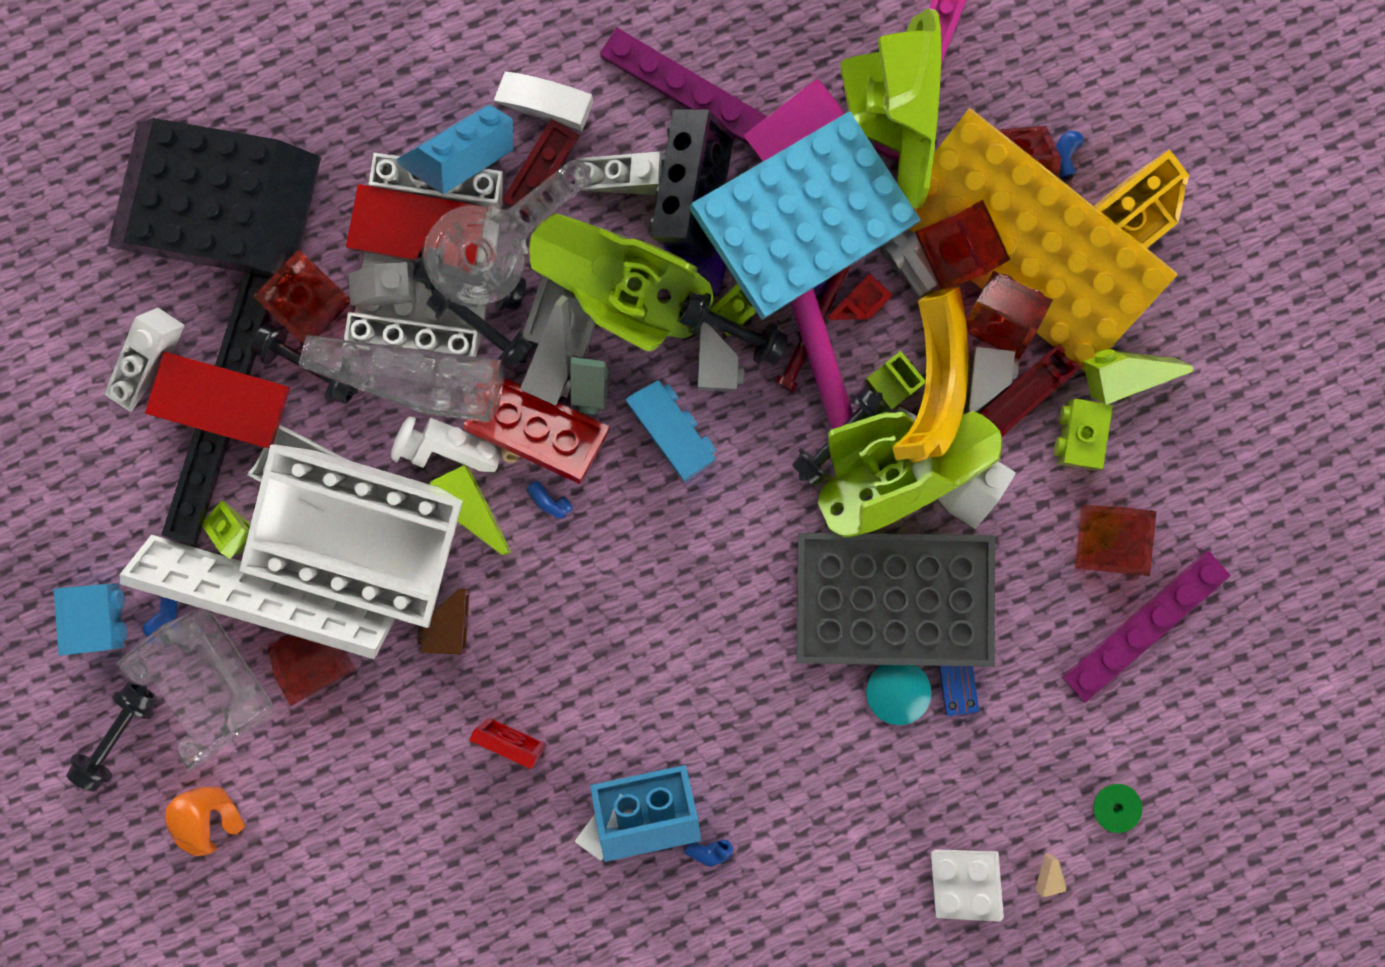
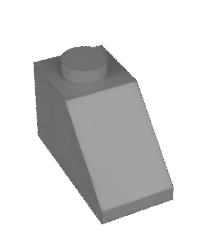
M407 262L374 264L348 273L350 306L352 307L416 302L415 280H413L412 276L413 268Z
M703 322L700 330L698 390L736 392L737 384L743 385L744 365H738L737 354L709 324Z
M975 347L971 350L964 414L971 411L976 412L1012 384V380H1016L1019 362L1014 360L1015 351Z

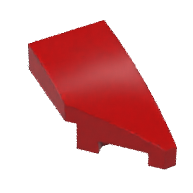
M869 273L834 309L828 318L830 320L871 319L893 294Z

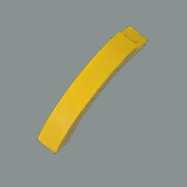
M959 286L930 291L918 301L926 343V383L922 404L914 424L906 435L892 447L896 460L909 459L910 462H919L928 457L943 456L949 449L958 431L966 401L969 370L967 326Z

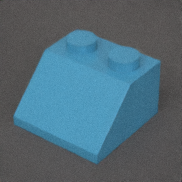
M119 583L53 589L59 656L124 648L123 642L127 639V627L122 622L121 609L124 607L125 597L123 591L119 590Z

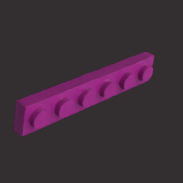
M617 27L600 52L602 59L689 110L711 111L735 134L734 137L746 144L748 142L743 135L768 117Z
M1205 551L1061 678L1080 700L1086 703L1231 575L1210 551Z

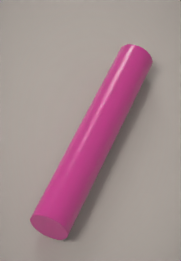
M811 289L790 303L831 429L841 427L854 413L814 289Z

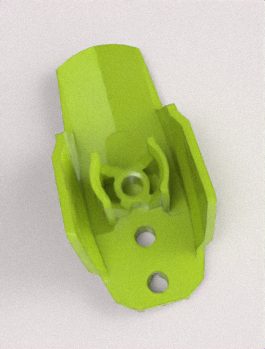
M928 8L911 19L906 32L881 36L878 39L879 52L846 58L840 62L848 111L852 113L869 140L899 153L897 184L913 208H922L930 187L940 96V18L935 9Z
M558 213L544 220L531 234L529 253L532 270L571 291L579 301L583 311L589 314L597 325L645 351L650 352L659 347L667 336L687 338L693 335L689 333L687 326L677 321L680 311L679 303L685 300L690 291L702 295L708 292L712 295L708 310H710L714 302L711 284L697 273L698 268L675 254L647 242L629 239ZM659 290H669L671 298L660 299L658 296Z
M975 411L968 412L962 415L956 436L943 456L928 457L923 461L910 462L909 459L896 460L892 449L906 435L915 422L904 412H884L830 430L828 432V446L835 476L821 488L818 504L830 531L843 538L865 534L887 526L944 496L1000 460L1002 453L1000 431L983 415ZM873 496L869 501H864L866 497ZM844 510L842 514L835 516L837 511Z

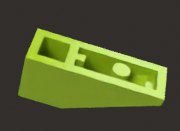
M1111 349L1095 353L1094 358L1083 361L1090 396L1106 405L1194 372L1192 365L1176 358Z
M463 465L429 482L430 485L439 487L463 501L457 522L501 555L511 553L469 466Z

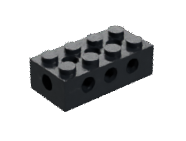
M673 110L672 120L667 128L668 142L666 153H664L661 162L662 175L660 184L656 189L657 202L655 214L650 222V237L677 256L713 258L715 247L689 207L693 202L726 184L735 134L709 110Z

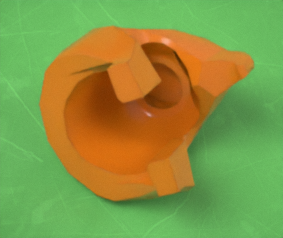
M219 786L194 788L177 795L166 807L165 824L167 830L177 846L193 856H207L217 850L214 842H210L211 810L215 809L220 813L222 827L229 834L237 835L246 826L233 800L223 788Z

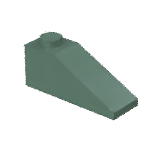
M571 357V405L579 408V413L597 416L598 410H606L610 371L605 361Z

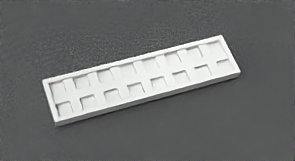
M154 535L147 539L120 573L121 585L375 659L396 619L240 572L241 561L229 559L219 554Z

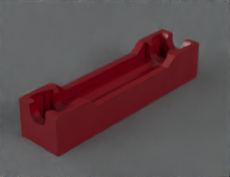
M1060 344L1049 350L979 412V414L986 417L998 428L1001 437L1081 368L1076 361H1071L1065 355L1064 351L1066 350ZM1052 355L1067 370L1066 373L1060 375L1059 369L1052 362L1049 363Z

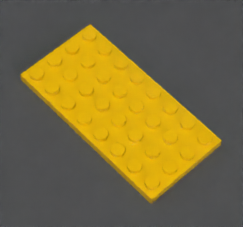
M971 108L966 111L934 152L930 187L922 208H914L921 221L908 229L913 231L922 242L1053 347L1060 344L1066 350L1064 351L1065 355L1071 361H1076L1083 371H1085L1083 361L1094 358L1095 353L1110 349L1177 276L1176 271Z

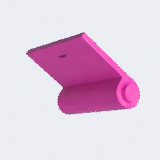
M817 79L743 135V137L763 162L846 113L823 83Z

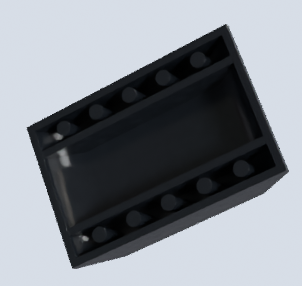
M152 118L137 124L108 246L115 249L293 281L321 157L273 138Z

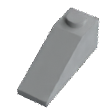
M563 295L554 305L520 390L555 406L562 396L567 398L571 391L570 362L571 357H573L568 297Z

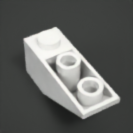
M659 151L577 158L575 190L656 195V189L660 184L662 175L661 162L664 153Z
M160 308L136 316L104 395L129 412H132L156 377L163 352H173L185 325Z

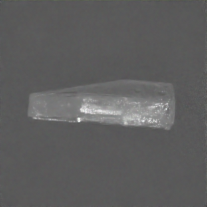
M306 335L299 360V366L420 413L490 422L497 411L505 380L501 360Z

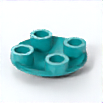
M880 665L869 678L866 696L871 710L879 719L893 725H906L919 719L927 710L931 700V686L926 674L917 665Z

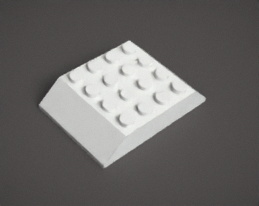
M272 444L269 448L239 571L428 628L463 501L439 487L315 450ZM298 498L320 510L324 509V513L321 514L297 501Z

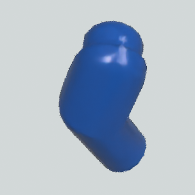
M1072 130L1065 132L1053 149V157L1060 179L1076 174L1071 157L1075 150L1083 144L1084 139L1080 132Z
M540 481L531 483L526 489L540 510L557 519L565 518L566 514L573 510L572 504L564 496L555 502Z
M161 596L160 611L144 624L143 633L146 637L158 639L175 626L178 601Z
M725 839L707 846L695 842L687 844L683 854L705 866L712 867L727 861L732 856L733 846L731 842Z

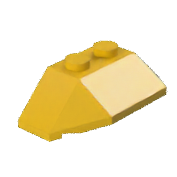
M1169 149L1129 176L1093 206L1144 247L1148 248L1179 223L1189 174Z

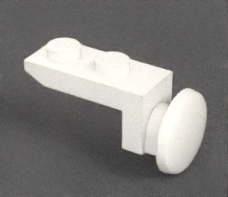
M408 417L396 436L391 452V459L396 463L400 457L412 461V464L424 468L430 454L435 452L478 471L495 472L498 468L501 447L431 417L421 433L413 429L416 418Z

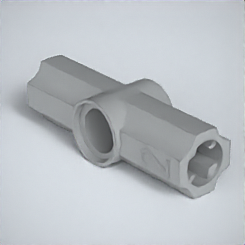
M906 230L882 245L884 256L887 260L891 259L890 265L892 268L900 271L918 299L943 282L925 257L924 247L913 231Z

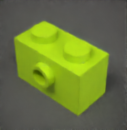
M1074 398L1067 401L1066 406L1063 405L1061 407L1059 424L1063 425L1061 437H1057L1054 445V456L1058 457L1057 465L1093 471L1103 469L1113 405Z

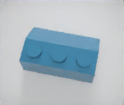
M489 104L398 157L397 164L444 195L513 151V119Z
M657 380L625 400L628 407L676 473L686 483L716 461L713 454L717 450L706 435L700 438L694 427L698 424L687 409L681 412L675 403L679 398L668 383L662 386L660 381Z
M686 765L590 785L604 862L701 841L699 821ZM627 809L635 810L630 814H623ZM615 810L618 828L606 829L612 812Z

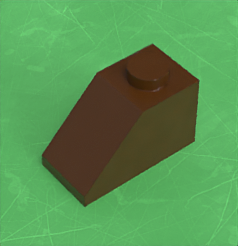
M470 588L458 589L433 611L428 628L419 626L417 642L418 645H422V653L455 655L466 653Z

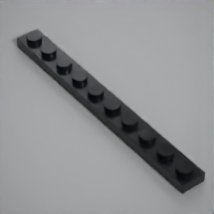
M244 272L215 366L250 375L256 354L251 351V344L255 334L267 322L280 281L279 278ZM195 428L161 536L197 545L230 440L229 437Z

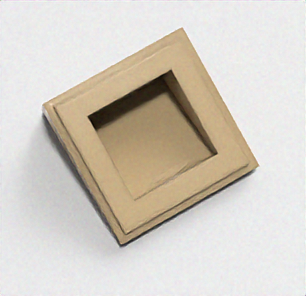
M1050 853L1045 854L1036 885V892L1041 897L1066 892L1067 888L1059 860Z

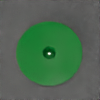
M1111 784L1104 787L1097 794L1093 804L1094 816L1097 822L1110 832H1127L1140 821L1142 802L1139 795L1131 787L1124 784Z

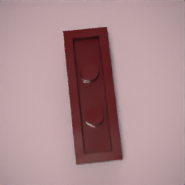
M550 119L503 197L502 202L531 219L579 140V134Z

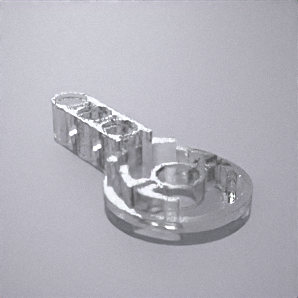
M579 160L569 161L510 209L500 210L490 205L487 207L469 205L455 208L442 216L430 229L423 251L425 269L435 288L450 301L467 307L488 306L506 297L514 290L521 279L525 255L528 254L526 246L528 233L588 185L590 181L588 167ZM566 172L574 176L576 185L568 181ZM543 191L551 194L553 204L544 199ZM519 210H524L528 213L530 223L521 219ZM474 224L481 225V226H471V227H467L468 225H474ZM443 233V236H442L441 239H440L439 245H438V247L436 248L437 243H438V240H439L441 234ZM476 244L484 250L487 261L483 267H476L468 262L465 256L467 245ZM435 248H436V255H437V256H441L440 258H437V257L435 256ZM505 257H507V258H506L505 266H504L503 270H501L502 267H503V265H504V262H505ZM489 291L491 292V293L484 294V295L469 296V295H476V294L486 293V292H489Z

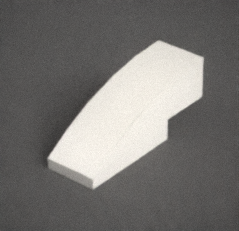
M505 71L494 102L547 122L553 119L560 124L582 132L593 105L592 94L553 81Z

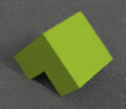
M899 351L864 380L874 393L880 392L883 394L882 402L890 408L889 411L926 383L902 351Z

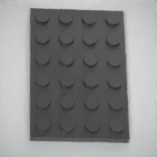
M798 533L797 663L995 667V535L861 534L843 538L835 533Z

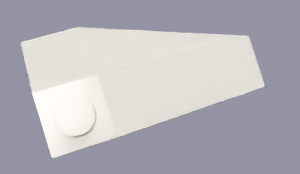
M901 407L896 412H904L914 421L917 418L916 415ZM996 462L969 481L938 498V500L948 513L976 529L998 503L1016 472L1000 462Z

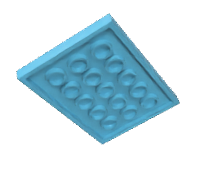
M850 111L703 196L689 207L761 320L921 221Z

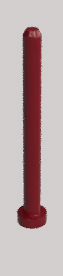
M850 266L830 278L818 303L823 320ZM802 337L783 376L778 375L774 382L777 386L790 392H795L798 386L794 381L807 356Z

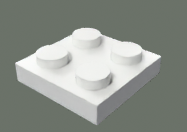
M934 850L931 852L936 918L997 922L1004 919L998 851Z

